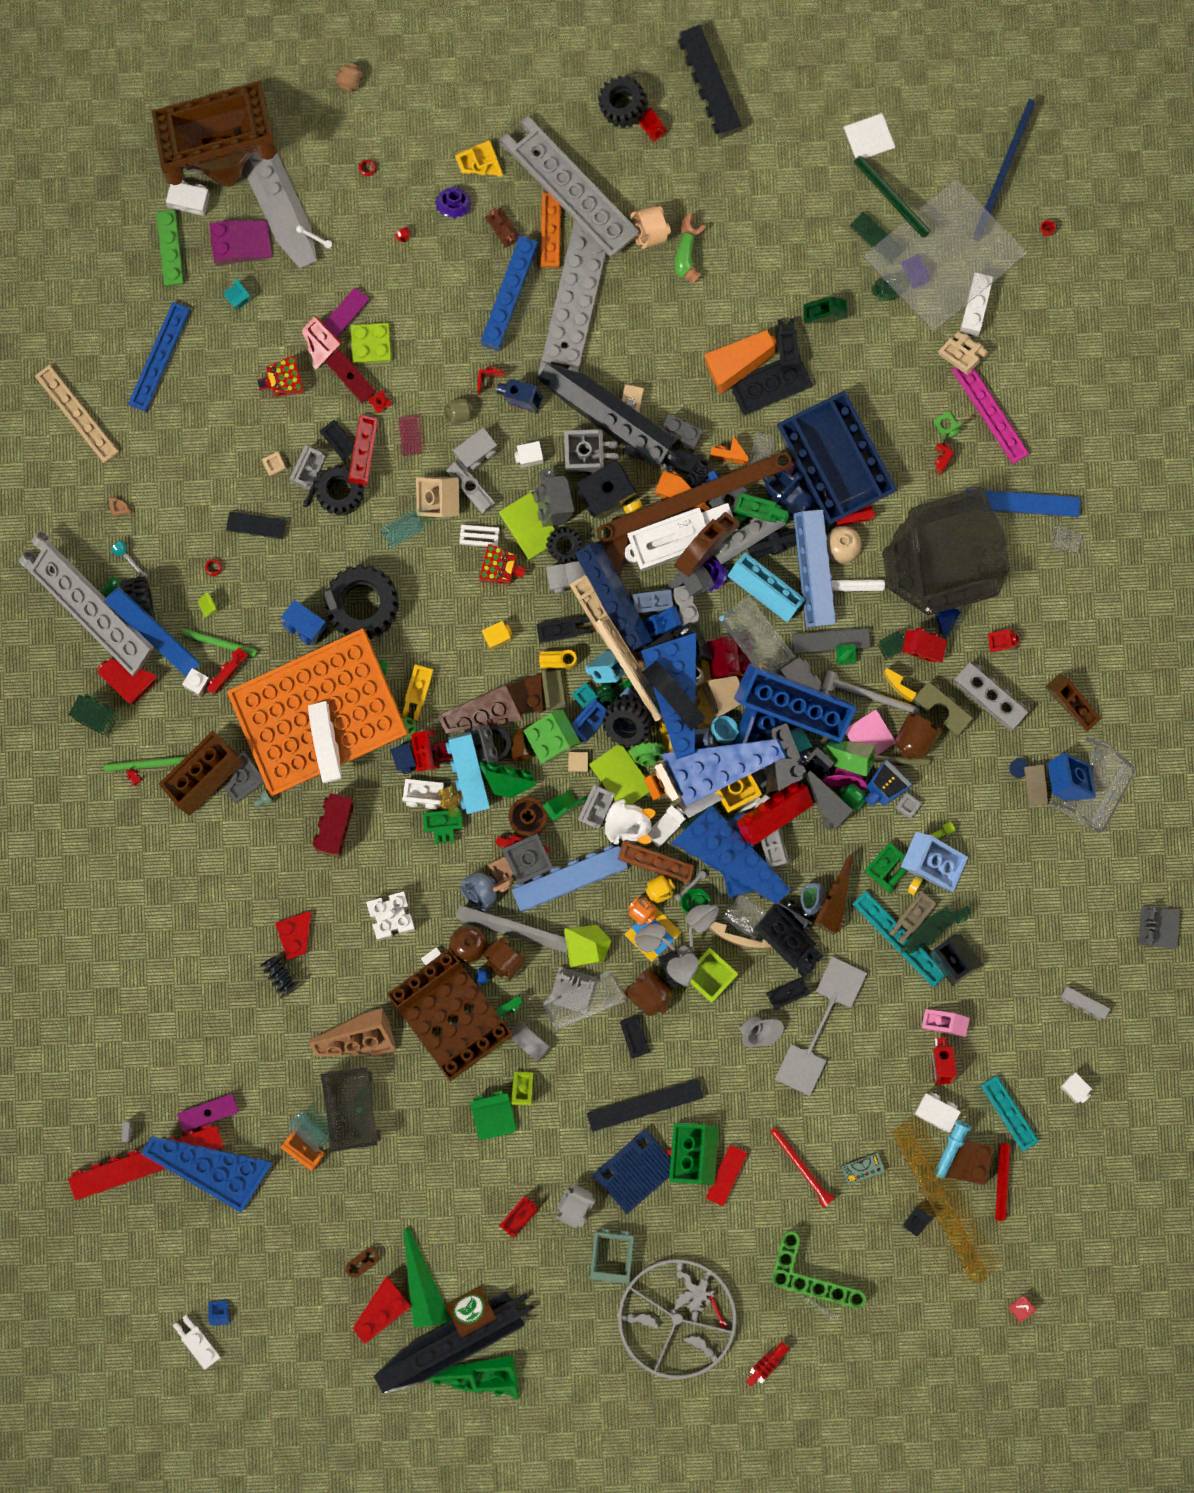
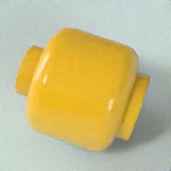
M660 875L649 880L645 890L651 902L661 903L673 897L675 886L671 878L667 879L664 875Z

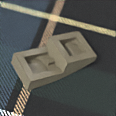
M1044 765L1024 767L1028 807L1048 804Z

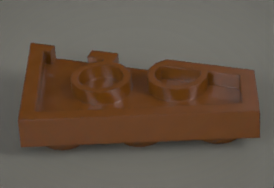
M541 673L508 686L521 713L543 712Z

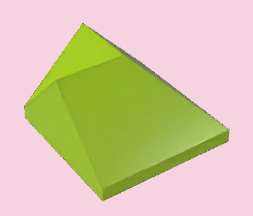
M598 925L564 929L570 967L604 963L611 940Z

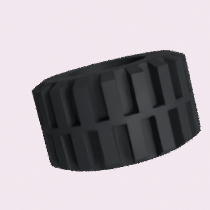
M626 75L625 78L617 76L618 79H614L613 77L610 79V83L606 82L604 84L605 88L600 89L601 95H598L599 107L604 117L613 126L618 127L620 125L621 128H625L628 125L629 128L633 127L632 124L640 123L639 119H643L645 117L644 112L648 111L647 96L636 79H630ZM620 97H633L628 106L624 108L614 107L615 102Z
M335 465L334 468H331V466L327 467L328 470H323L321 476H318L316 479L315 494L319 504L328 513H335L336 516H340V514L348 515L347 512L350 511L354 512L355 508L361 505L360 501L363 500V485L348 482L350 469L347 466L343 465V467ZM336 481H344L350 485L351 490L346 498L336 500L329 496V487Z
M146 577L121 580L120 588L154 619L153 600Z
M624 694L622 698L618 696L610 703L602 720L603 730L607 731L606 736L608 738L611 737L613 743L616 741L619 746L625 745L630 747L633 745L635 747V745L643 743L648 737L654 724V718L641 697L635 698V695L628 697L627 694ZM621 717L631 719L635 725L625 722Z

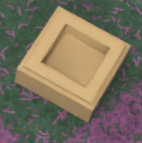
M279 451L261 459L269 477L287 470Z
M569 752L568 772H588V752Z

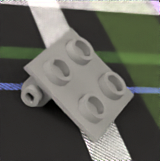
M559 967L549 1004L586 1015L597 977Z

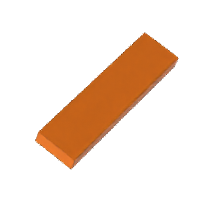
M542 193L541 268H560L561 205L549 193Z

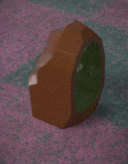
M526 728L518 729L513 738L511 747L513 761H526L534 757L535 752L523 731Z

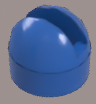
M478 968L476 983H488L490 979L486 978V975H491L487 969Z

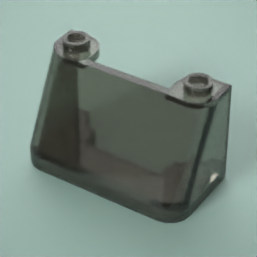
M367 1067L320 1074L331 1152L377 1146L378 1141H381L380 1129L376 1130L369 1084L373 1083L372 1071H368Z

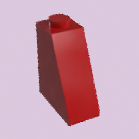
M111 658L108 661L104 660L98 666L99 670L97 671L131 707L159 680L153 673L141 669L136 675L132 676L118 661Z

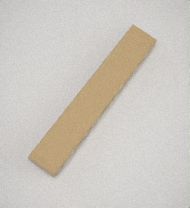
M50 364L35 375V378L104 465L119 454V451Z
M608 615L595 622V625L655 722L662 718V714L652 685L642 674V669Z

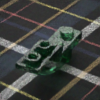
M967 906L953 913H950L948 907L930 916L906 940L901 948L902 954L908 952V954L914 953L923 944L927 947L936 943V939L940 936L938 929L942 932L949 929V924L956 922L960 924L968 920L967 916L971 914L969 907Z

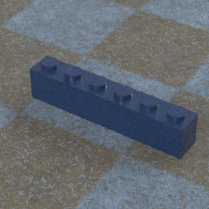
M591 543L575 553L607 615L631 653L639 652L653 643L601 543Z

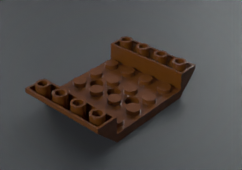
M450 948L387 993L390 1000L450 1082L514 1036ZM468 1005H474V1010L471 1013L465 1012V1008ZM453 1016L459 1017V1020L456 1024H449V1021ZM442 1028V1034L434 1036L435 1029Z

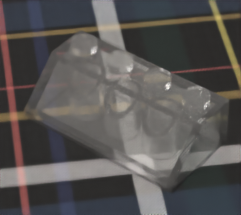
M750 596L718 618L753 665L777 673L794 660L795 655Z

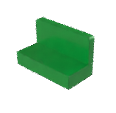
M567 791L548 801L543 807L554 822L576 810L587 800V796L576 801L570 791Z

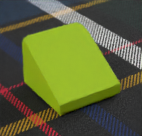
M208 592L205 593L198 600V605L204 617L207 618L218 613V610L211 595Z

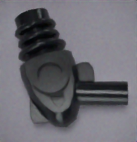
M704 458L699 459L686 478L691 488L705 484L704 481L707 479V471L709 469L708 460Z

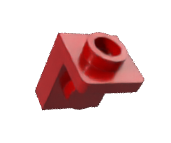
M650 108L647 112H644L645 117L643 119L640 118V123L638 124L650 140L655 142L667 133V129Z
M937 443L934 450L943 456L939 455L934 463L936 465L935 472L942 475L954 452L949 445Z
M1007 629L987 634L991 653L1018 649L1019 636L1015 630Z

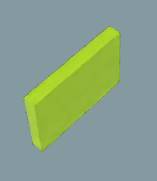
M531 492L498 512L528 560L533 559L548 549L546 547V543H548L547 537H550L551 531H555L553 526L542 527V523L538 519V505L535 503Z
M617 744L589 764L605 789L615 793L614 801L625 799L624 804L633 805L650 793L644 781L645 776L623 746Z

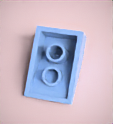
M915 832L901 867L935 885L954 892L968 857L933 836Z

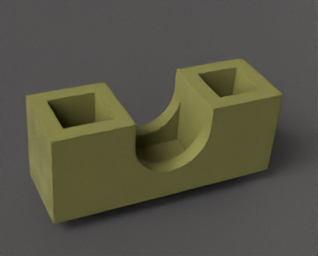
M928 681L912 702L926 714L935 706L943 707L947 712V719L942 724V727L957 738L973 719L970 716L971 713L966 708L957 706L955 704L956 700L950 695L945 696L941 692L942 689L933 682L931 684Z

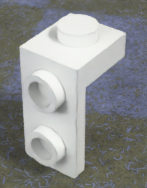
M671 806L666 811V814L651 828L648 835L657 847H660L686 821L683 817L685 813L678 806L676 808Z

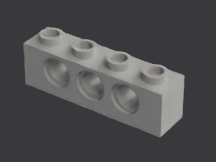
M969 662L954 679L953 683L1012 732L1028 713L1026 711L1027 707L1020 701H1014L1011 698L1012 694L1008 690L999 688L994 678L985 676L980 666ZM979 679L982 682V686L980 688L974 687L972 680ZM987 692H995L997 698L995 700L988 699ZM1002 704L1010 705L1011 712H1003Z

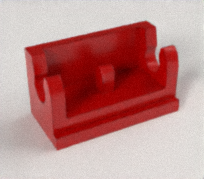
M434 730L411 734L417 772L440 769V765H434L430 744L429 736L435 735Z
M524 1196L499 1226L511 1237L515 1238L539 1208Z

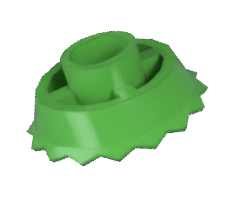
M645 742L631 747V750L628 752L634 762L642 766H652L662 759L661 754L666 749L662 744Z

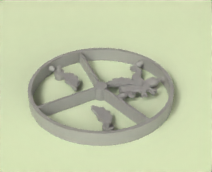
M668 1260L646 1268L631 1281L620 1302L618 1324L625 1348L641 1367L661 1377L685 1379L708 1371L723 1358L734 1337L736 1311L729 1290L715 1273L695 1262ZM677 1263V1270L679 1271L677 1277H685L686 1288L691 1292L680 1294L679 1298L676 1299L675 1309H672L670 1312H667L631 1288L636 1280L647 1271L663 1264ZM683 1263L691 1264L707 1271L704 1280L701 1279L699 1286L692 1284L690 1276L682 1272ZM711 1275L722 1285L729 1298L733 1315L732 1331L696 1323L698 1318L697 1310H703V1308L699 1307L702 1305L701 1302L705 1300L709 1306L711 1301L706 1296L714 1297V1291L706 1292L709 1284L707 1280ZM630 1289L670 1315L674 1323L654 1370L645 1366L635 1357L623 1335L621 1321L626 1320L630 1323L641 1322L643 1325L658 1329L655 1319L651 1318L650 1315L641 1314L636 1318L633 1314H629L627 1317L622 1315L623 1303ZM693 1298V1301L687 1305V1308H690V1312L695 1310L692 1313L691 1321L683 1320L680 1314H676V1310ZM681 1322L731 1333L729 1341L719 1357L713 1355L711 1348H706L705 1341L701 1340L700 1337L691 1336L690 1338H684L685 1342L692 1344L695 1348H701L707 1357H711L713 1363L706 1368L692 1374L678 1376L656 1372L673 1330Z

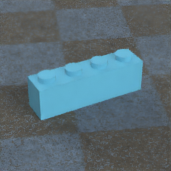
M746 552L727 575L787 623L805 601L804 597Z
M471 732L448 737L449 742L446 743L448 754L453 756L454 761L450 763L453 773L457 772L458 779L455 780L457 791L462 792L463 798H460L462 810L466 809L467 814L490 809Z

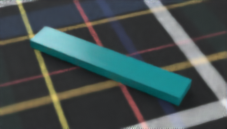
M867 891L852 904L932 987H935L945 977L931 956L910 935L902 944L899 942V938L906 932L902 927L899 928L895 935L889 934L897 922Z

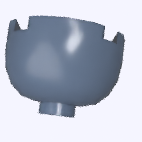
M473 873L460 881L463 884L460 887L463 896L470 905L474 902L478 906L476 910L484 912L495 902L497 891L494 892L492 888L496 882L491 876Z

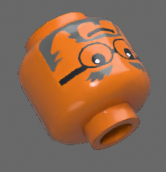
M637 897L628 907L629 916L639 925H644L645 923L649 925L657 917L654 914L656 906L646 897Z

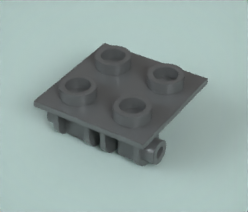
M1141 906L1138 945L1177 949L1180 910L1156 908V906Z

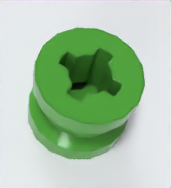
M402 718L409 734L403 738H411V734L417 731L416 724L411 718Z

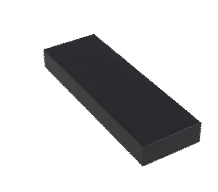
M229 511L226 531L283 540L286 520Z

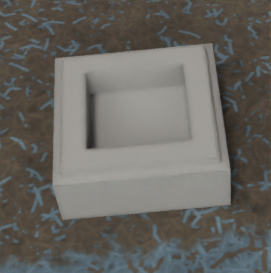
M906 792L895 809L911 819L922 803Z
M122 1122L121 1142H131L132 1123Z

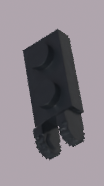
M794 318L789 319L790 330L783 331V322L778 320L779 332L777 334L781 369L800 367Z
M588 617L568 618L536 624L539 644L592 634L591 629L576 630L575 624H586L590 622V619Z

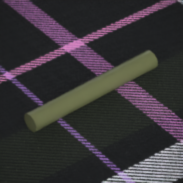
M875 755V763H883L887 759L892 764L929 766V758L916 759L912 757L909 760L902 756Z

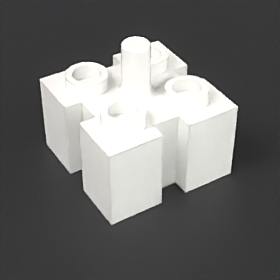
M404 891L389 895L390 900L383 902L382 898L366 902L370 917L372 919L376 918L377 921L376 924H373V928L378 941L393 937L392 932L399 931L400 935L415 931L411 915L405 914V909H408L409 906Z

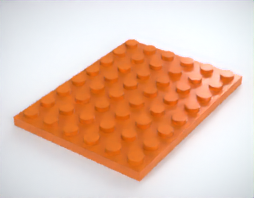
M363 628L227 691L270 797L321 775L312 737L308 711L309 705L324 701L329 704L330 720L334 726L335 742L338 744L340 766L409 735L368 635Z

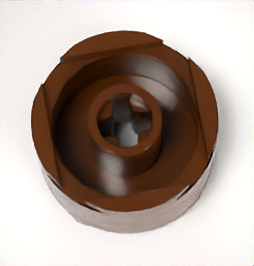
M523 797L517 800L509 810L510 826L521 837L528 838L535 834L540 835L547 825V812L543 804L536 798ZM527 813H530L531 817H533L529 822H526L525 818H523V816H527Z
M502 937L500 940L495 939L480 958L487 960L485 964L500 978L506 976V981L510 982L525 965L523 961L525 956L520 951H514L510 948L511 944Z

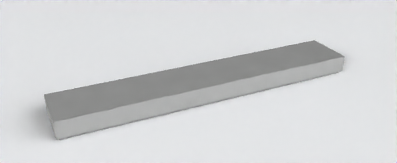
M462 905L458 907L456 915L458 920L567 953L565 937Z

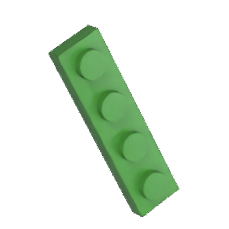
M176 211L156 212L164 286L184 285Z

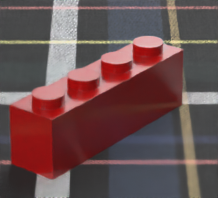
M799 782L792 783L780 792L775 793L767 801L760 803L751 812L744 814L742 818L736 821L742 838L756 845L813 806L808 788Z

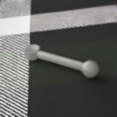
M700 871L698 873V877H696L680 894L675 895V899L677 901H680L681 896H683L688 889H691L700 879H704L706 877V873L704 871Z

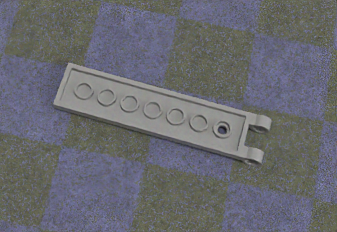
M529 116L520 122L521 127L528 135L518 144L508 134L499 139L501 146L517 159L611 258L639 235V231ZM539 151L540 155L534 156L533 152Z
M574 221L538 376L541 374L546 363L567 366L569 370L578 372L606 252L576 221ZM564 342L568 344L566 349L561 347V344Z
M37 531L32 538V543L41 550L39 556L36 557L32 552L24 551L19 559V563L132 676L136 675L153 651L154 646L105 602V597L49 542L50 538L45 532Z

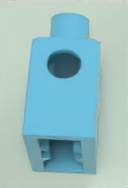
M612 650L600 653L591 664L586 665V673L592 675L596 683L617 682L625 673Z

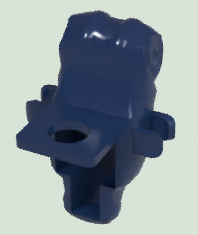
M782 471L762 479L768 494L772 497L770 501L776 502L782 509L788 511L791 518L794 519L793 513L812 509L815 501L801 487L800 483L803 480V475L800 472L792 476L786 471Z

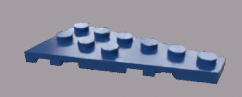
M712 805L670 843L675 847L682 848L689 855H694L703 860V863L724 875L738 880L740 884L752 888L756 893L775 904L791 891L786 883Z

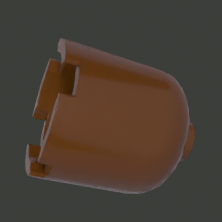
M910 711L895 740L897 748L902 751L900 755L909 760L912 757L916 759L926 757L943 730Z
M652 967L643 971L635 979L636 983L632 987L628 986L623 992L631 1002L648 1016H654L658 1013L663 1015L671 1007L669 1003L673 996L672 990Z

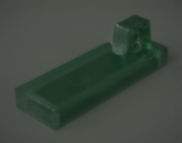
M864 212L850 224V228L890 264L904 252V248Z

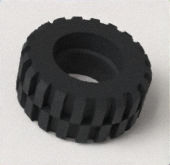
M357 565L356 568L350 566L343 573L342 571L337 573V577L335 579L332 578L330 587L326 591L331 590L339 611L332 613L325 599L327 615L336 630L347 636L363 628L369 640L376 635L378 637L383 635L382 632L385 630L388 631L391 628V623L395 622L396 614L399 610L398 594L392 580L380 569L376 570L370 565L368 567ZM358 586L373 588L380 598L378 611L372 617L364 620L352 618L344 608L346 594Z

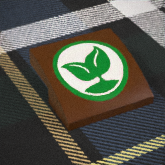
M480 1286L446 1304L461 1337L496 1319Z

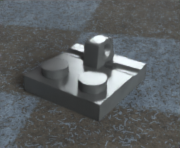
M538 834L502 849L518 885L553 870V866Z

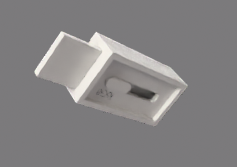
M727 503L702 513L700 508H696L628 533L630 544L625 548L626 559L629 562L638 563L641 572L678 559L692 540L712 519L716 520L724 512L733 517L729 504ZM631 550L634 552V557L630 554Z

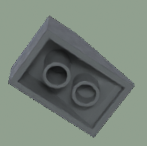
M809 771L807 773L808 777L805 779L820 818L823 820L821 823L828 830L833 829L835 831L853 810L817 776Z

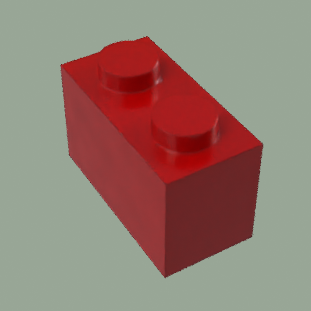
M916 627L915 630H906L902 653L927 662L943 663L947 640L940 638V635L937 633H926V629Z

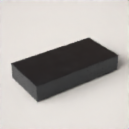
M335 420L319 431L342 461L352 455L354 443Z
M635 1016L620 1021L631 1058L650 1053L639 1017Z

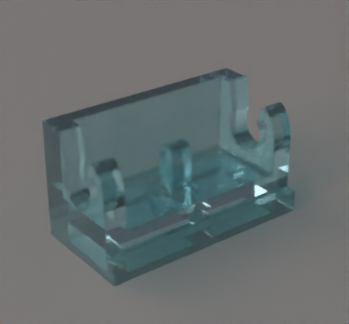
M414 510L380 528L390 548L397 546L424 530Z
M302 1110L295 1118L293 1117L290 1120L288 1127L316 1153L330 1140V1136L312 1122Z

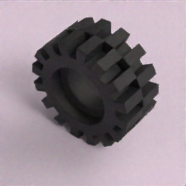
M568 527L556 528L554 532L551 531L550 537H547L548 543H546L550 556L563 563L571 562L572 559L575 560V553L583 547L581 546L582 540L579 534ZM564 537L569 538L571 541L570 549L566 552L559 551L557 547L558 541Z
M674 952L659 956L658 958L669 987L673 989L681 986L682 984L672 979L667 972V964L671 959L676 958Z

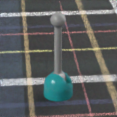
M122 539L111 547L110 550L115 555L124 556L137 570L140 577L145 576L147 579V573L143 572L126 554L127 546Z

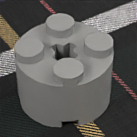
M570 1183L571 1190H565L557 1206V1209L560 1210L559 1214H554V1218L573 1228H577V1226L582 1227L586 1220L585 1213L587 1209L591 1210L595 1199L592 1197L593 1193Z

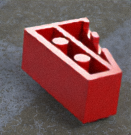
M388 1276L385 1277L352 1328L364 1344L411 1308L410 1303Z

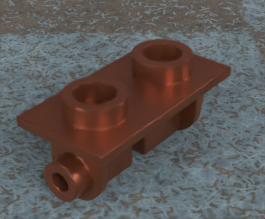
M502 208L490 210V214L485 218L503 246L507 248L518 241L520 235Z

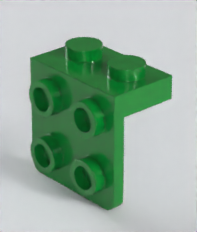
M504 1091L492 1093L493 1097L489 1098L481 1095L473 1097V1101L470 1102L480 1140L516 1132L508 1093L504 1094Z

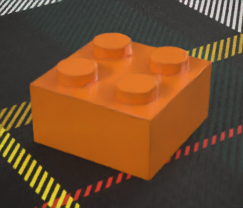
M656 773L644 778L653 801L667 796L664 791L665 786L662 780L658 779Z

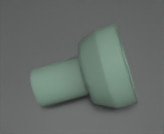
M265 789L261 792V797L253 803L258 808L264 803H273L274 798L270 797L268 790Z

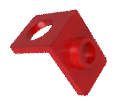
M495 367L479 369L477 393L481 394L482 376L505 378V371H499Z

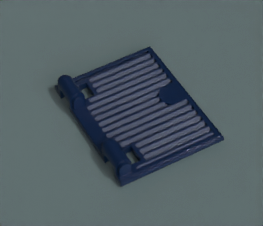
M645 1128L592 1175L622 1210L628 1214L669 1178L671 1157ZM645 1138L649 1143L641 1149L638 1144ZM610 1169L613 1175L606 1180L602 1175Z

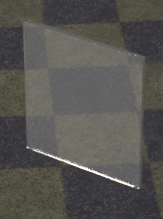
M957 178L915 212L930 229V234L927 237L922 238L907 221H904L863 255L864 260L875 269L933 332L1027 255L1026 250L1021 247Z

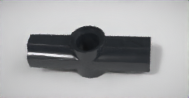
M795 529L783 533L779 531L769 534L747 548L749 556L755 559L768 554L776 555L787 551L789 548L796 547Z

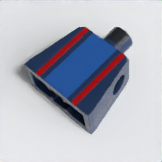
M513 379L509 380L508 385L500 382L496 389V393L504 395L508 404L536 414L543 399V395L537 386Z

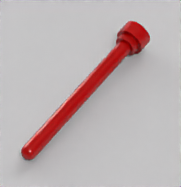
M772 1128L771 1134L818 1194L820 1205L823 1208L835 1200V1197L832 1193L824 1191L779 1130Z

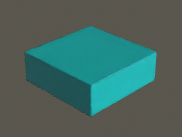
M587 682L571 694L583 710L593 699H597V694Z

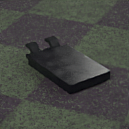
M773 904L754 927L759 935L794 970L798 967L799 974L802 977H806L808 973H811L816 962L823 958L822 953L814 948L816 943L778 904Z

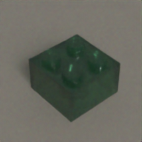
M79 694L68 715L74 721L108 737L118 719L115 710L105 703L99 705L95 698L87 694L85 697Z

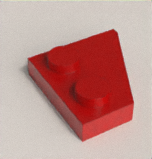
M311 911L275 923L287 960L299 957L307 952Z

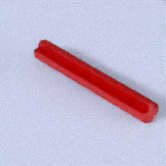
M1004 1143L1000 1144L996 1221H1005L1007 1212L1011 1146Z

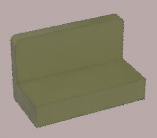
M541 670L546 710L566 709L561 670L549 672Z

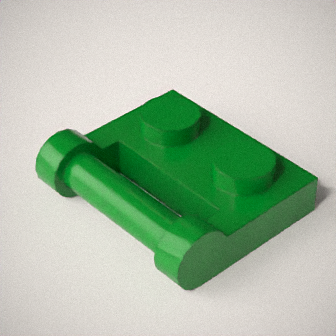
M889 842L864 872L887 893L891 894L894 890L893 887L905 875L907 870L900 867L888 882H885L883 878L899 860L903 862L905 855Z

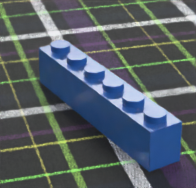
M519 236L481 339L482 346L500 352L538 248L536 241Z

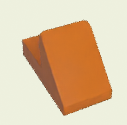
M734 436L731 450H727L724 446L711 448L710 459L743 465L748 463V456Z

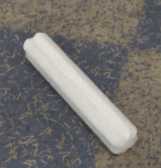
M831 580L832 591H883L885 589V581Z

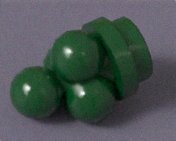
M601 683L596 688L597 699L602 706H609L612 700H615L616 686L610 683Z

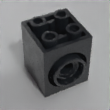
M617 460L577 482L579 486L576 489L584 502H588L586 508L591 516L597 517L599 520L604 519L639 498L630 479ZM613 486V490L607 493V488Z

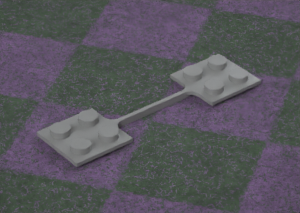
M831 957L816 990L817 993L829 998L830 1004L807 1050H802L792 1044L790 1045L775 1080L808 1096L811 1095L826 1063V1060L812 1053L815 1041L834 1003H841L849 1008L852 1007L866 977V972Z

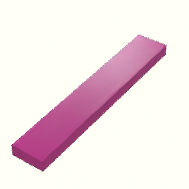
M957 367L952 368L955 377L1012 465L1028 456L1029 452L976 370L973 369L967 375Z

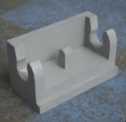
M305 445L291 474L290 482L310 491L317 477L316 473L320 471L326 456L322 455V452Z
M593 785L578 820L600 829L615 797V793L598 785Z
M779 828L761 841L766 862L770 868L790 864L782 831Z

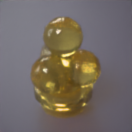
M449 786L438 791V799L441 800L440 806L443 809H449V816L456 818L460 813L459 808L456 806L460 804L461 798L456 794V790Z

